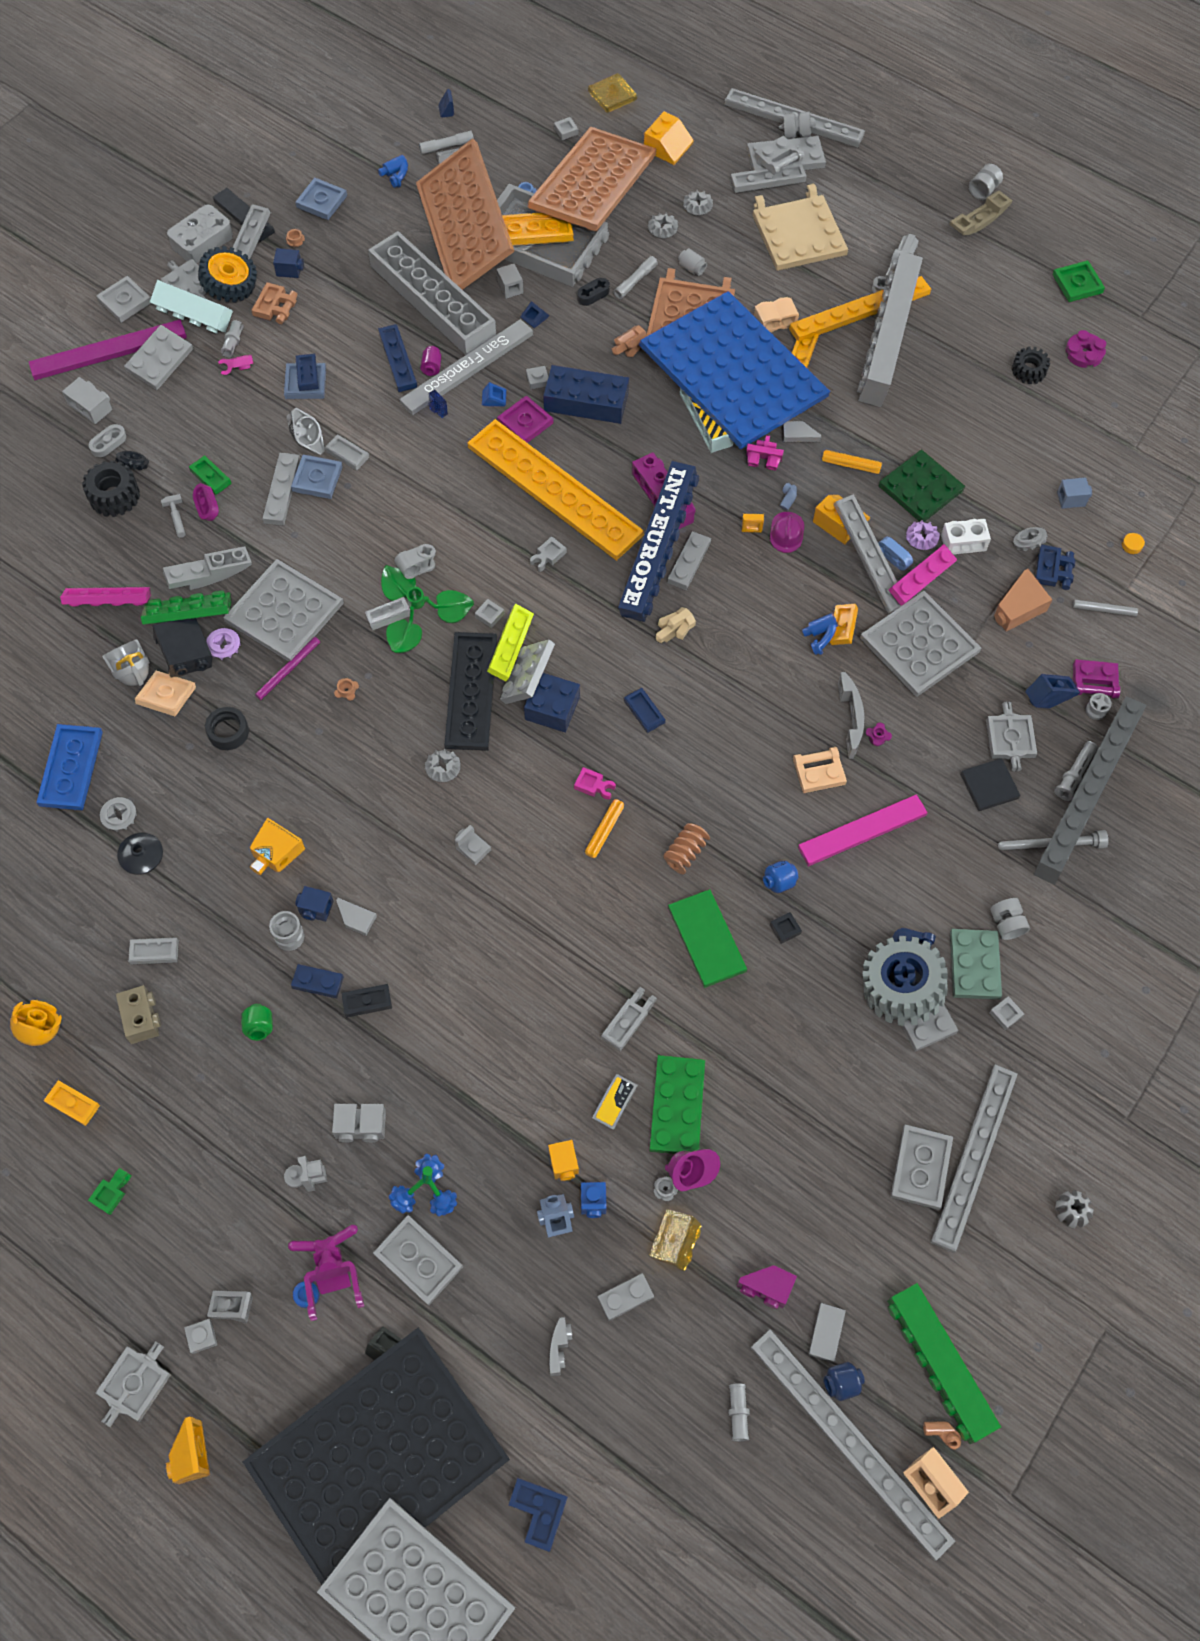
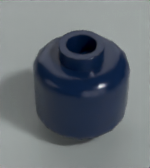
M850 1362L830 1367L827 1370V1376H824L827 1393L838 1401H844L860 1395L862 1384L865 1383L861 1369H856Z

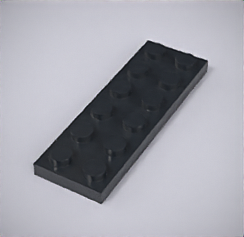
M454 633L445 749L489 751L494 675L487 672L497 647V634Z

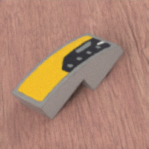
M616 1074L592 1118L614 1130L638 1085Z

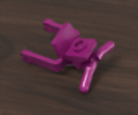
M350 1225L334 1236L327 1237L324 1240L291 1241L288 1244L290 1251H315L313 1254L316 1264L315 1270L307 1272L304 1277L310 1321L317 1320L312 1289L313 1281H316L320 1294H326L350 1287L351 1281L348 1274L350 1272L356 1305L358 1308L364 1307L356 1267L351 1261L343 1262L341 1250L336 1247V1245L357 1233L358 1228L356 1225Z

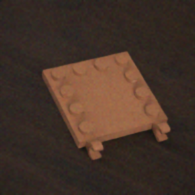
M668 268L666 278H660L647 336L727 291L734 296L735 289H730L732 278L724 277L722 287L675 280L676 269Z

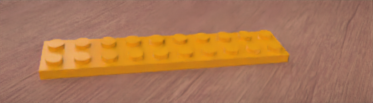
M496 419L467 443L468 448L616 561L644 536L643 529Z

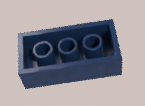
M552 365L543 396L544 411L621 424L629 394V377Z

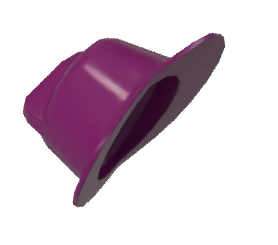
M782 512L774 517L771 526L770 542L776 550L783 553H791L801 546L804 534V521L802 518L792 512Z
M701 1149L692 1152L679 1151L671 1158L669 1164L665 1165V1170L669 1173L676 1189L687 1191L710 1184L719 1173L721 1164L719 1156L711 1149Z

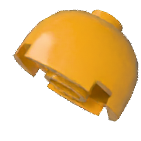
M31 1000L30 1004L24 1005L23 1002H20L13 1009L10 1028L13 1036L18 1041L29 1046H41L47 1044L56 1036L61 1024V1014L58 1016L56 1013L57 1009L46 1002Z

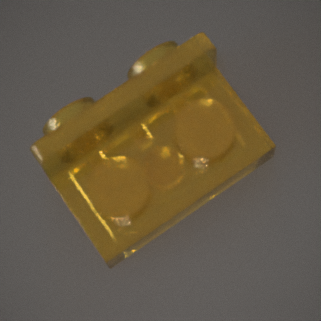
M666 1209L649 1256L654 1260L674 1265L679 1270L685 1271L686 1266L692 1259L695 1241L700 1237L701 1223L691 1215Z

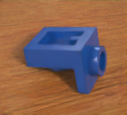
M606 1182L581 1183V1214H586L587 1218H600L601 1214H606Z

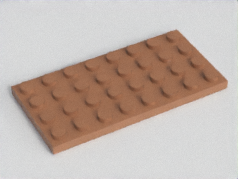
M590 127L528 201V208L597 232L656 156V148Z
M472 138L416 182L444 273L462 290L514 252L478 144Z

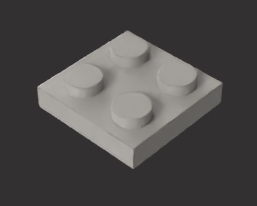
M128 276L96 295L98 301L121 323L151 304L150 296Z

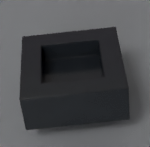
M791 912L770 922V927L781 944L802 933Z

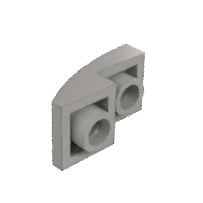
M565 1317L559 1319L553 1333L550 1348V1376L561 1375L560 1368H565L564 1352H558V1348L568 1347L567 1340H572L571 1324L565 1323Z

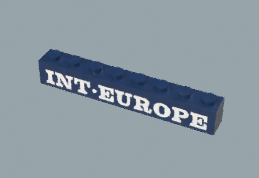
M671 462L618 606L622 617L645 622L647 615L650 616L652 613L653 598L658 596L660 579L664 578L666 574L665 565L667 560H670L672 557L674 541L677 542L679 538V527L685 521L686 507L691 504L693 488L697 487L699 482V475H697L695 466Z

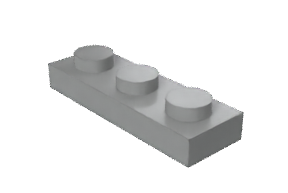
M251 205L232 247L234 252L240 250L242 255L247 254L248 259L251 258L271 214L268 208Z
M692 531L668 577L669 584L684 590L688 589L711 543V538Z

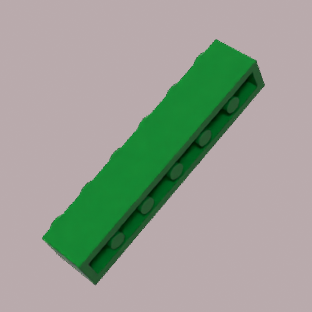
M918 1283L891 1297L887 1301L889 1304L887 1306L892 1318L894 1320L898 1319L902 1326L901 1333L905 1341L913 1345L916 1351L914 1355L918 1364L922 1368L925 1367L929 1373V1383L935 1392L939 1391L944 1400L942 1405L950 1417L953 1416L958 1426H956V1429L962 1440H967L970 1445L1001 1428L1000 1423Z

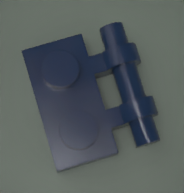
M1041 544L1038 552L1035 578L1040 584L1053 587L1056 586L1057 580L1061 581L1062 589L1069 590L1074 578L1072 574V569L1075 567L1076 562L1074 552L1068 551L1066 556L1061 555L1062 548ZM1059 565L1064 567V571L1059 570Z

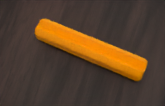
M825 450L822 457L823 462L876 474L880 473L882 463L830 450Z
M614 799L585 850L587 856L591 858L597 857L624 808L622 801Z

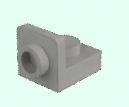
M471 825L466 829H461L455 837L456 849L474 865H477L491 851V846L475 834L474 828Z

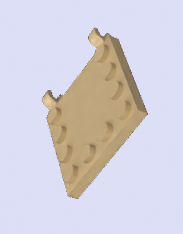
M815 184L807 185L809 192H806V199L765 207L762 195L755 196L756 203L754 204L753 218L777 271L845 256L848 253L846 243L823 195H817Z

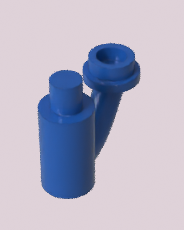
M400 155L384 163L383 167L378 169V173L381 177L392 175L389 178L392 186L399 188L408 170L407 160L404 155Z
M833 613L808 623L809 626L802 629L805 637L811 634L817 636L826 632L820 641L816 639L811 643L815 655L823 654L822 649L835 634L838 624Z

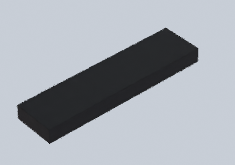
M228 188L213 196L214 202L242 226L250 207ZM268 222L259 238L260 242L275 233L274 227Z

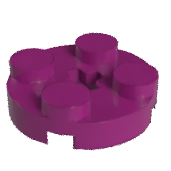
M1081 330L1069 339L1065 351L1068 354L1069 361L1074 365L1082 368H1087L1088 365H1094L1093 367L1102 362L1107 344L1105 340L1100 339L1098 336L1086 330Z

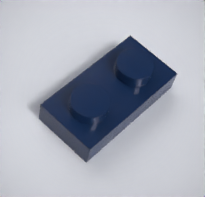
M298 964L291 987L292 989L337 999L344 976L340 973Z

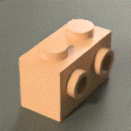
M934 1447L916 1459L903 1472L938 1519L955 1508L969 1493Z

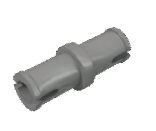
M238 320L232 321L229 332L224 336L225 342L221 348V354L223 353V356L228 358L233 356L235 347L240 342V334L244 328V325H241V322Z
M731 1384L729 1385L731 1409L728 1411L729 1416L732 1417V1440L748 1441L747 1416L750 1413L746 1407V1385Z

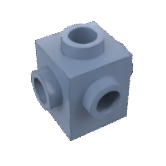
M564 1194L558 1196L551 1195L541 1199V1210L537 1211L540 1226L545 1225L548 1237L572 1232L570 1218H574L571 1203L566 1204Z

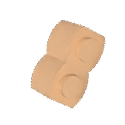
M785 297L779 298L774 302L759 303L755 306L754 317L770 332H774L779 328H789L790 323L798 321L799 313L792 299Z

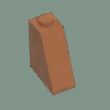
M1026 569L998 605L994 615L995 620L1005 631H1008L1046 612L1052 602V598L1030 570Z

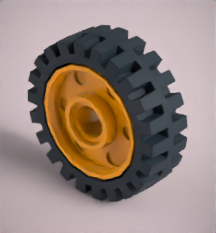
M222 246L221 250L219 247H214V251L209 249L208 252L203 254L198 268V280L206 293L210 291L209 295L211 297L216 295L217 300L220 301L221 298H224V302H229V299L232 302H237V299L243 301L244 297L247 299L252 294L256 283L257 271L252 259H248L247 254L242 255L240 250L234 252L232 247H230V250H227L226 246Z

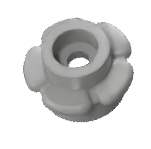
M671 1177L658 1178L654 1183V1194L658 1199L662 1198L663 1201L672 1200L673 1196L678 1192V1189L673 1185Z

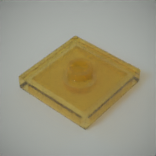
M619 73L588 86V92L606 113L637 100V94Z

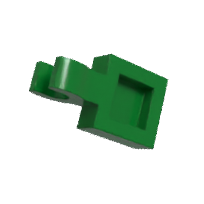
M119 1168L110 1182L104 1179L101 1181L88 1201L111 1215L125 1195L120 1189L128 1183L132 1175Z

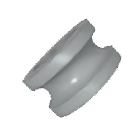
M878 276L874 279L873 293L884 290V287L887 286V277Z

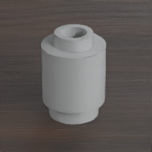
M683 250L679 255V265L691 274L700 276L705 271L707 262L693 250Z

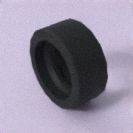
M218 708L211 712L205 722V731L209 741L220 750L236 749L243 745L248 738V723L242 712L236 708ZM228 719L238 721L240 728L233 736L221 738L215 735V727L220 722Z

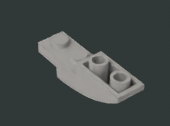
M244 546L204 554V560L163 567V574L169 589L188 585L189 589L192 590L227 579L251 566L252 562Z

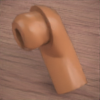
M949 1422L923 1423L925 1436L938 1435L949 1448L957 1449L960 1447L961 1436Z

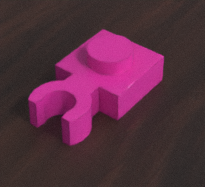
M583 767L574 784V789L593 797L598 792L604 799L610 800L611 793L605 790L607 788L615 790L616 784L613 781L603 782L602 774Z

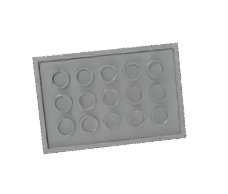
M391 1498L388 1499L317 1591L319 1595L371 1641H492L515 1609L513 1604Z

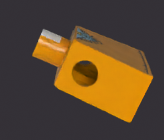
M267 818L250 846L252 855L256 858L250 868L258 875H261L267 867L280 872L305 850L302 839Z

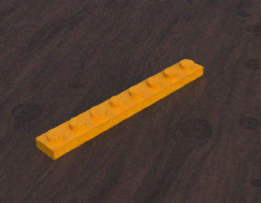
M922 276L917 279L912 301L930 295L931 288ZM883 290L790 323L789 330L796 340L801 342L803 339L812 338L816 334L820 335L878 314L880 303L883 300Z

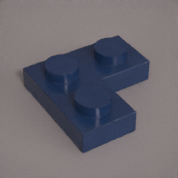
M517 1478L509 1506L533 1515L524 1543L550 1552L568 1497Z

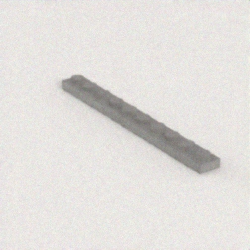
M769 1330L751 1347L753 1352L933 1560L937 1561L955 1540L776 1335Z

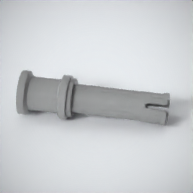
M1085 742L1071 769L1063 774V781L1054 791L1060 799L1066 801L1073 799L1076 788L1082 782V775L1098 750V746L1094 742Z

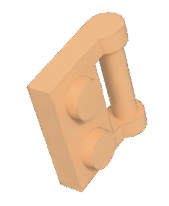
M837 747L829 748L828 751L793 756L803 793L846 785L847 780ZM831 759L832 764L807 769L803 765Z

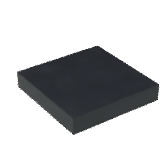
M1002 758L963 770L960 774L978 812L1017 800L1021 796Z

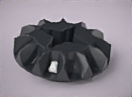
M126 450L118 452L115 458L117 463L122 462L124 466L127 465L132 470L147 469L149 460L144 455L135 451Z

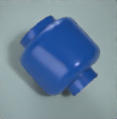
M779 861L769 865L765 869V876H763L766 888L774 893H781L796 885L798 871L793 864L787 861Z

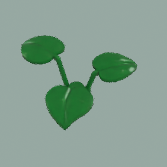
M388 565L384 567L381 578L384 595L390 601L405 597L410 606L409 622L401 619L389 624L387 627V641L394 653L408 652L421 641L422 628L412 623L414 610L422 608L425 602L438 609L439 618L446 623L461 621L474 605V601L469 596L453 590L439 593L436 597L437 604H434L428 596H424L421 588L416 587L415 577L407 579L399 568Z

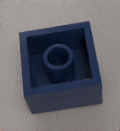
M542 673L533 697L528 698L525 704V720L566 733L580 699V684Z

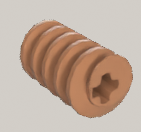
M686 824L684 830L679 833V837L675 838L674 844L669 846V851L664 853L665 861L673 870L684 875L686 873L684 867H691L689 860H696L695 854L701 853V849L698 846H706V842L703 839L710 840L709 834L698 825Z

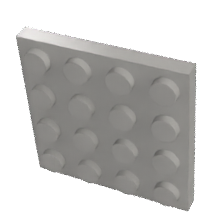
M276 559L232 607L229 614H226L223 618L232 627L285 660L291 661L317 635L344 602L341 597Z
M925 591L912 598L860 636V639L916 697L980 653L981 647Z

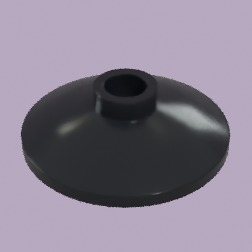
M143 832L127 837L120 844L117 852L120 866L126 872L135 875L151 872L159 865L163 857V847L159 839L152 834ZM142 848L140 852L135 853V850Z

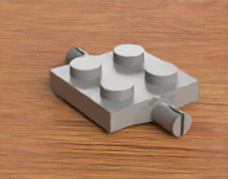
M193 259L179 267L173 260H171V263L168 262L167 266L172 272L161 278L162 282L205 298L206 292L198 280L199 266Z
M1004 702L1002 704L1004 714L988 716L986 719L991 758L1010 759L1012 771L1017 772L1022 769L1020 764L1021 758H1035L1037 755L1031 715L1013 714L1012 703L1008 702L1007 704V702Z
M155 1341L147 1355L137 1353L130 1347H126L96 1391V1394L105 1399L111 1407L101 1422L111 1427L120 1413L129 1415L138 1422L142 1420L171 1376V1374L160 1368L155 1361L164 1346Z

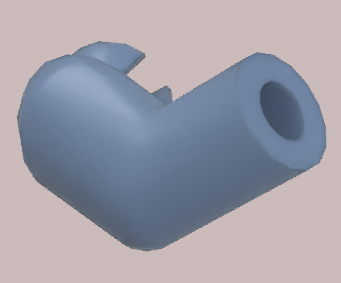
M790 483L784 485L783 493L786 496L779 505L786 511L790 509L797 496V487Z

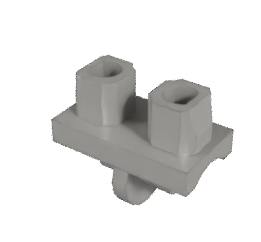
M305 1156L298 1157L300 1166H290L284 1173V1179L288 1186L297 1188L303 1185L307 1192L315 1191L314 1184L327 1182L326 1169L324 1165L322 1166L321 1160L309 1162Z

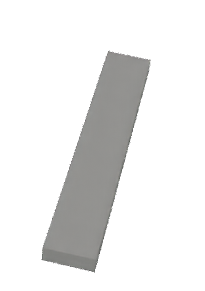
M853 494L836 501L834 506L889 615L901 607L888 590L897 583V580Z

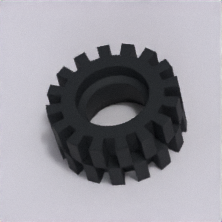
M1031 346L1027 347L1026 350L1022 348L1015 356L1012 374L1014 376L1017 375L1016 379L1018 381L1022 379L1024 384L1025 381H1028V384H1032V381H1034V384L1043 381L1050 366V357L1047 358L1048 354H1042V349L1037 351V347H1034L1033 350ZM1025 363L1034 364L1037 368L1028 367Z

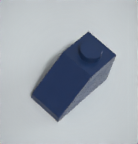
M1041 674L1025 691L1033 706L1048 709L1080 693L1070 676Z

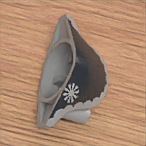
M294 408L287 415V420L289 421L288 428L293 439L299 445L321 455L325 448L320 425L314 417L298 408Z

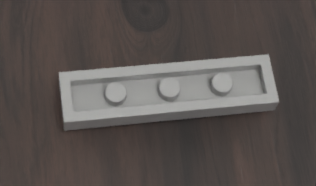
M802 163L786 165L776 174H772L767 169L731 174L730 180L734 192L738 193L806 182V173Z
M279 453L263 515V522L265 524L284 526L292 496L291 485L301 460L300 455Z

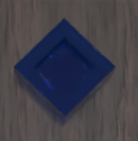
M435 389L429 392L428 405L431 411L437 413L441 418L448 415L446 400Z

